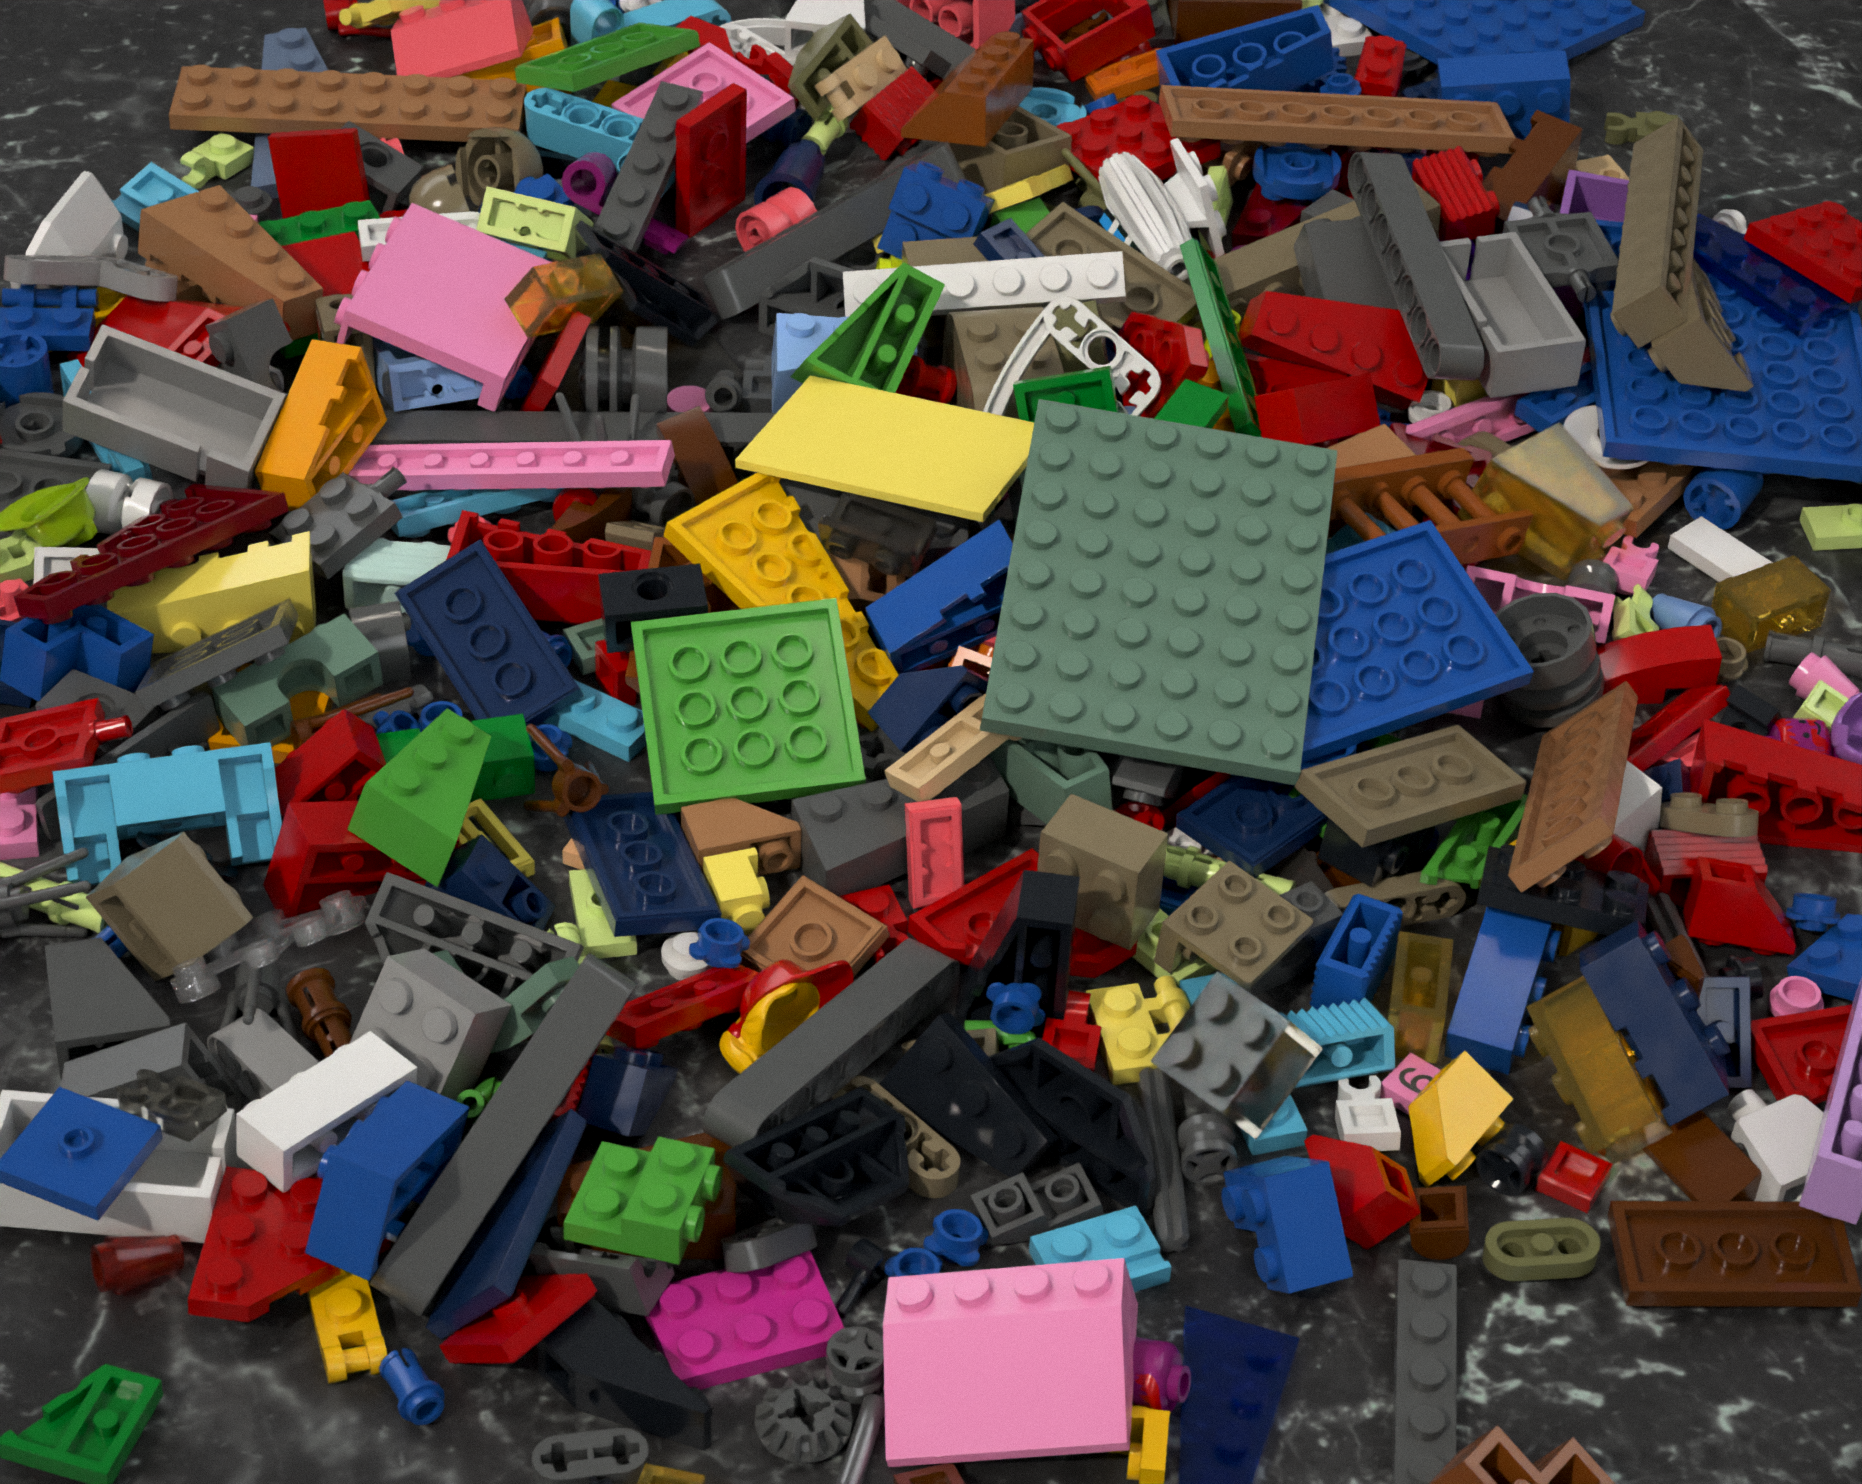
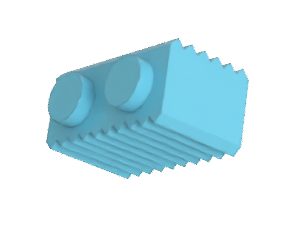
M1365 997L1360 1003L1353 999L1350 1004L1343 1001L1339 1007L1334 1003L1329 1008L1322 1005L1318 1010L1312 1006L1308 1012L1301 1008L1297 1014L1291 1010L1287 1016L1280 1012L1277 1017L1270 1014L1265 1019L1266 1044L1288 1089L1388 1072L1395 1069L1394 1027Z

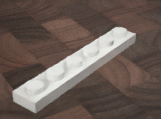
M1122 251L914 267L945 284L931 316L947 315L948 312L1036 306L1045 308L1055 298L1062 296L1073 297L1080 302L1096 300L1097 304L1126 302ZM897 268L843 272L845 316L849 317Z

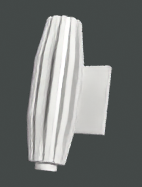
M1178 138L1170 141L1177 174L1165 184L1133 154L1130 155L1128 152L1112 154L1111 158H1106L1103 161L1104 164L1098 171L1105 204L1141 250L1142 255L1183 281L1189 278L1180 245L1192 238L1189 228L1199 229L1216 258L1225 254L1221 237L1227 235L1225 224L1219 211H1214L1212 202L1218 200L1217 191L1210 175L1203 176L1201 164L1194 151L1187 153Z

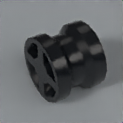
M1511 1123L1502 1127L1495 1135L1493 1143L1488 1144L1479 1152L1475 1163L1480 1177L1491 1189L1503 1195L1515 1196L1528 1186L1531 1176L1536 1175L1547 1164L1548 1152L1542 1139L1534 1131L1524 1125Z

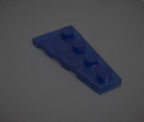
M1702 214L1697 215L1693 258L1698 265L1795 335L1799 336L1859 307L1861 300L1851 304L1747 242L1743 239L1744 234Z
M1185 1305L1182 1363L1190 1368L1191 1386L1187 1399L1180 1406L1178 1484H1254L1298 1352L1300 1338Z

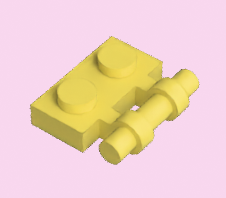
M375 0L370 3H355L350 8L342 9L339 19L343 25H352L357 29L368 28L376 24L389 26L395 24L402 11L422 5L424 10L439 6V1L441 0Z
M1162 976L1155 981L1154 988L1157 996L1144 999L1139 983L1085 990V993L1091 994L1088 1008L1090 1024L1102 1026L1099 1050L1111 1084L1120 1085L1139 1082V1073L1146 1067L1152 1069L1163 1067L1167 1071L1168 1060L1181 1059L1184 1068L1187 1070H1196L1204 1064L1205 1060L1201 1051L1204 1045L1199 1028L1190 1022L1188 1017L1190 1011L1188 998L1183 989L1177 987L1172 976ZM1168 1023L1170 1032L1157 1035L1154 1025Z

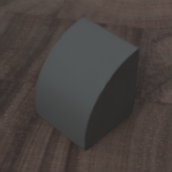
M399 601L349 608V619L379 653L383 684L411 679L408 644Z

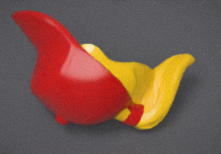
M782 959L761 970L748 983L743 992L740 1004L741 1017L736 1022H733L720 1038V1051L729 1065L740 1074L853 983L854 977L850 964L845 960H839L807 971L793 961Z

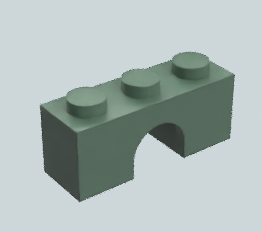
M345 613L328 623L316 626L310 633L283 647L286 652L273 661L261 666H257L254 663L237 672L238 675L230 681L212 688L218 719L241 746L271 742L272 747L290 737V722L293 720L289 700L298 693L305 691L322 692L328 695L338 707H341L383 684L378 651Z

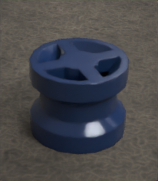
M797 108L794 113L761 133L762 139L770 143L780 141L787 149L791 143H798L812 127V117L805 109Z

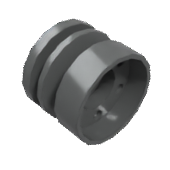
M588 326L586 338L579 356V397L585 412H600V404H610V412H621L622 404H630L631 396L634 394L640 396L639 412H667L668 327L637 326L632 348H623L618 326H611L610 347H600L599 326Z
M1534 593L1515 599L1498 610L1495 614L1534 671L1530 684L1499 694V699L1506 714L1518 723L1535 728L1556 727L1603 696L1605 681L1601 670L1600 658L1596 651L1595 632L1592 619L1584 605L1573 597L1558 593Z

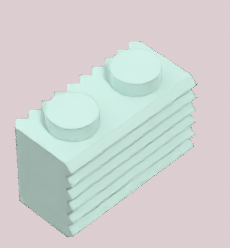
M384 538L376 539L345 565L342 576L345 607L349 610V608L399 601L394 592L446 561L450 545H438L433 542L389 541ZM400 603L402 613H406L405 609Z

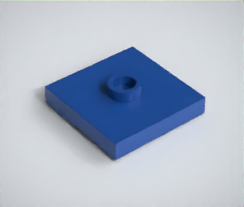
M59 1087L0 1158V1183L99 1221L163 1139L161 1125Z

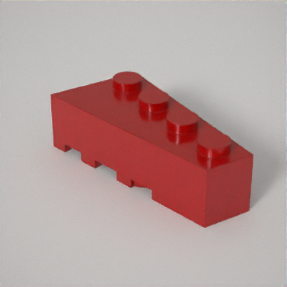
M1265 291L1249 301L1238 332L1242 346L1279 361L1347 375V377L1370 373L1375 399L1401 411L1420 403L1428 381L1401 313L1396 309Z
M462 510L447 559L481 539L534 620L557 621L568 625H579L602 618L598 574L648 569L652 551L590 538L584 544L575 543L570 537L566 536V532L549 528L542 535L520 531V522L501 518L498 526L479 522V513Z
M1703 719L1690 770L1691 793L1701 794L1702 802L1716 804V800L1722 798L1747 800L1748 808L1759 811L1758 834L1756 835L1758 842L1762 844L1862 853L1861 764Z

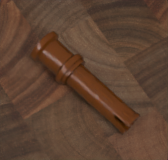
M311 968L298 973L289 981L286 986L285 995L290 1004L299 1009L303 1017L301 1028L308 1040L319 1044L326 1059L339 1047L350 1043L352 1034L349 1028L351 1027L352 1015L346 1004L338 1001L334 993L335 980L330 971L324 968ZM305 988H308V990H309L310 993H308V992L305 993V992H304V989H305Z

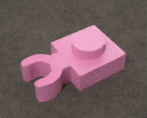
M1627 535L1623 538L1621 548L1611 547L1603 562L1609 564L1618 576L1616 593L1634 595L1633 587L1637 584L1645 591L1648 589L1655 576L1659 561L1656 559L1659 550L1658 544L1652 543L1649 548H1640L1632 544L1634 536Z

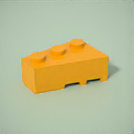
M313 339L310 342L254 471L262 490L284 492L289 511L299 509L316 495L326 482L338 477L342 472L348 475L387 421L361 347Z

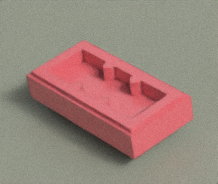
M958 797L905 803L909 902L913 909L926 907L964 886L962 806Z

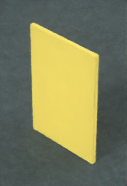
M810 375L735 459V465L739 469L984 522L1026 468L1034 422Z

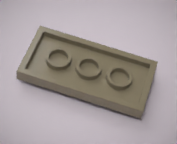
M1064 202L1059 204L1026 233V236L1045 257L1123 252L1126 302L1098 304L1103 322L1115 333H1118L1131 312L1149 314L1184 325L1199 312L1191 286Z
M1454 725L1300 770V776L1295 788L1363 848L1522 799L1527 782L1462 727Z

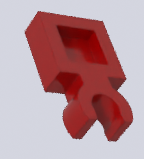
M890 885L839 896L888 928L889 937L870 958L872 966L885 957V953H890L904 940L909 938L907 936L908 920Z

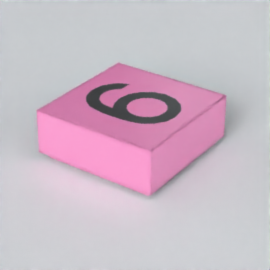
M1410 1053L1381 1082L1380 1098H1392L1394 1107L1409 1115L1408 1105L1440 1069Z

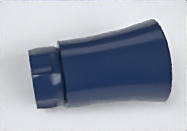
M802 139L798 143H791L780 154L770 172L757 184L754 191L755 205L765 202L768 198L789 187L800 189L814 203L815 194L823 177L825 156L821 153L820 146L806 139Z

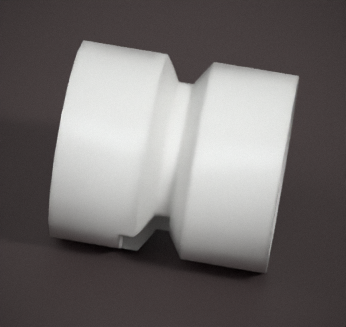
M104 469L98 470L93 475L86 489L95 508L96 515L93 521L97 533L110 536L140 517L161 514L159 505L168 499H173L172 489L165 482L141 477L133 482L131 476Z

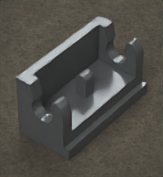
M551 1226L550 1228L551 1238L554 1239L556 1244V1251L550 1250L546 1243L535 1242L529 1255L537 1275L587 1273L597 1289V1292L594 1293L595 1296L591 1299L595 1298L607 1310L644 1316L650 1314L675 1275L672 1265H667L664 1261L577 1248L573 1241L564 1239V1228Z

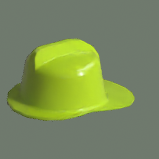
M84 477L73 483L44 488L22 497L0 512V531L22 529L42 547L70 548L92 539L97 533L93 521L96 512L85 490L90 479Z

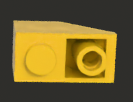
M1466 1051L1462 1052L1436 1073L1408 1105L1419 1180L1427 1188L1445 1174L1451 1180H1454L1468 1168L1476 1158V1155L1470 1149L1476 1142L1480 1146L1486 1144L1504 1126L1505 1122L1499 1115L1513 1100Z

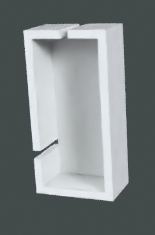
M2 1090L0 1095V1158L53 1094ZM88 1097L161 1125L163 1137L99 1221L0 1183V1226L204 1243L226 1166L237 1167L239 1159L237 1156L235 1111L231 1108Z

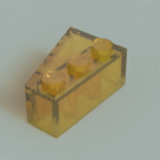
M1584 976L1526 1007L1535 1024L1528 1028L1529 1035L1544 1058L1550 1055L1558 1071L1551 1076L1553 1084L1566 1105L1574 1103L1582 1120L1575 1124V1128L1584 1146L1591 1154L1598 1152L1615 1164L1673 1133L1671 1126L1669 1127L1661 1113L1663 1107L1650 1078H1641L1633 1064L1637 1062L1634 1052L1620 1030L1615 1032Z

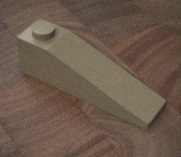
M1694 258L1692 261L1687 321L1651 341L1652 347L1648 349L1649 356L1662 373L1669 370L1678 383L1746 392L1754 387L1749 367L1740 352L1733 356L1731 349H1733L1732 342L1736 338L1721 315L1723 309L1709 278Z

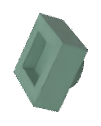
M602 618L563 629V636L568 640L573 650L572 659L583 675L595 672V642L605 639Z

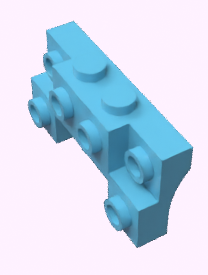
M271 742L204 751V747L198 745L184 746L173 750L171 756L150 758V755L147 753H131L117 759L118 763L52 771L63 854L82 847L87 848L89 851L86 858L65 867L67 881L75 883L87 880L91 883V886L100 884L121 863L118 840L136 838L139 831L152 836L225 825L231 866L271 861L282 826Z

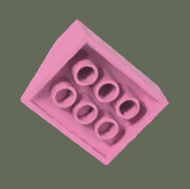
M1117 1258L889 1277L883 1320L885 1448L888 1467L1130 1450L1134 1382L1133 1349L1137 1330L1138 1303L1125 1259Z

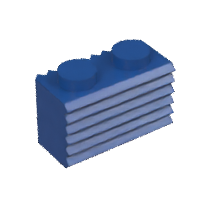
M1362 894L1352 896L1315 965L1317 967L1314 972L1316 976L1313 979V992L1310 995L1312 999L1309 1002L1311 1007L1313 1006L1318 1010L1324 1005L1329 1008L1332 1003L1339 1007L1343 1001L1350 1004L1355 999L1360 1003L1364 997L1369 1001L1373 1000L1381 980L1384 979L1385 973L1388 972V966L1391 965L1392 959L1395 958L1403 915L1399 907Z

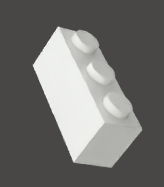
M369 1031L350 1044L339 1047L332 1055L308 1070L295 1074L287 1083L261 1099L251 1101L243 1110L236 1113L237 1156L254 1170L262 1173L270 1183L284 1193L291 1189V1186L296 1181L308 1178L316 1173L327 1148L331 1144L339 1145L347 1137L351 1127L357 1120L364 1121L372 1114L381 1097H390L407 1080L417 1084V1066L373 1032Z

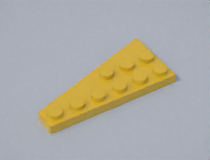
M755 473L668 521L663 536L693 564L700 563L702 573L740 609L837 598L855 716L871 732L877 729L878 724L867 712L899 674L886 652L876 648L867 632L870 626L861 611L855 612L847 598L849 590L816 533L809 532L799 517L801 508L794 496L787 497L779 483L780 477Z

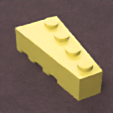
M310 531L292 535V542L270 546L268 541L248 545V552L222 558L216 552L199 556V561L192 565L179 568H163L154 572L155 578L152 581L139 586L121 587L113 591L114 598L107 601L108 610L154 634L151 653H173L290 598L299 615L289 640L290 644L310 633L316 627V600Z

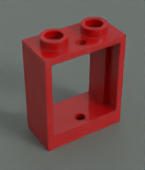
M1040 0L1021 11L1025 29L1022 30L1023 38L1034 39L1033 52L1038 51L1043 55L1048 66L1054 72L1059 70L1071 83L1156 36L1149 3L1146 0ZM1103 9L1113 17L1068 44H1065L1057 37V35Z

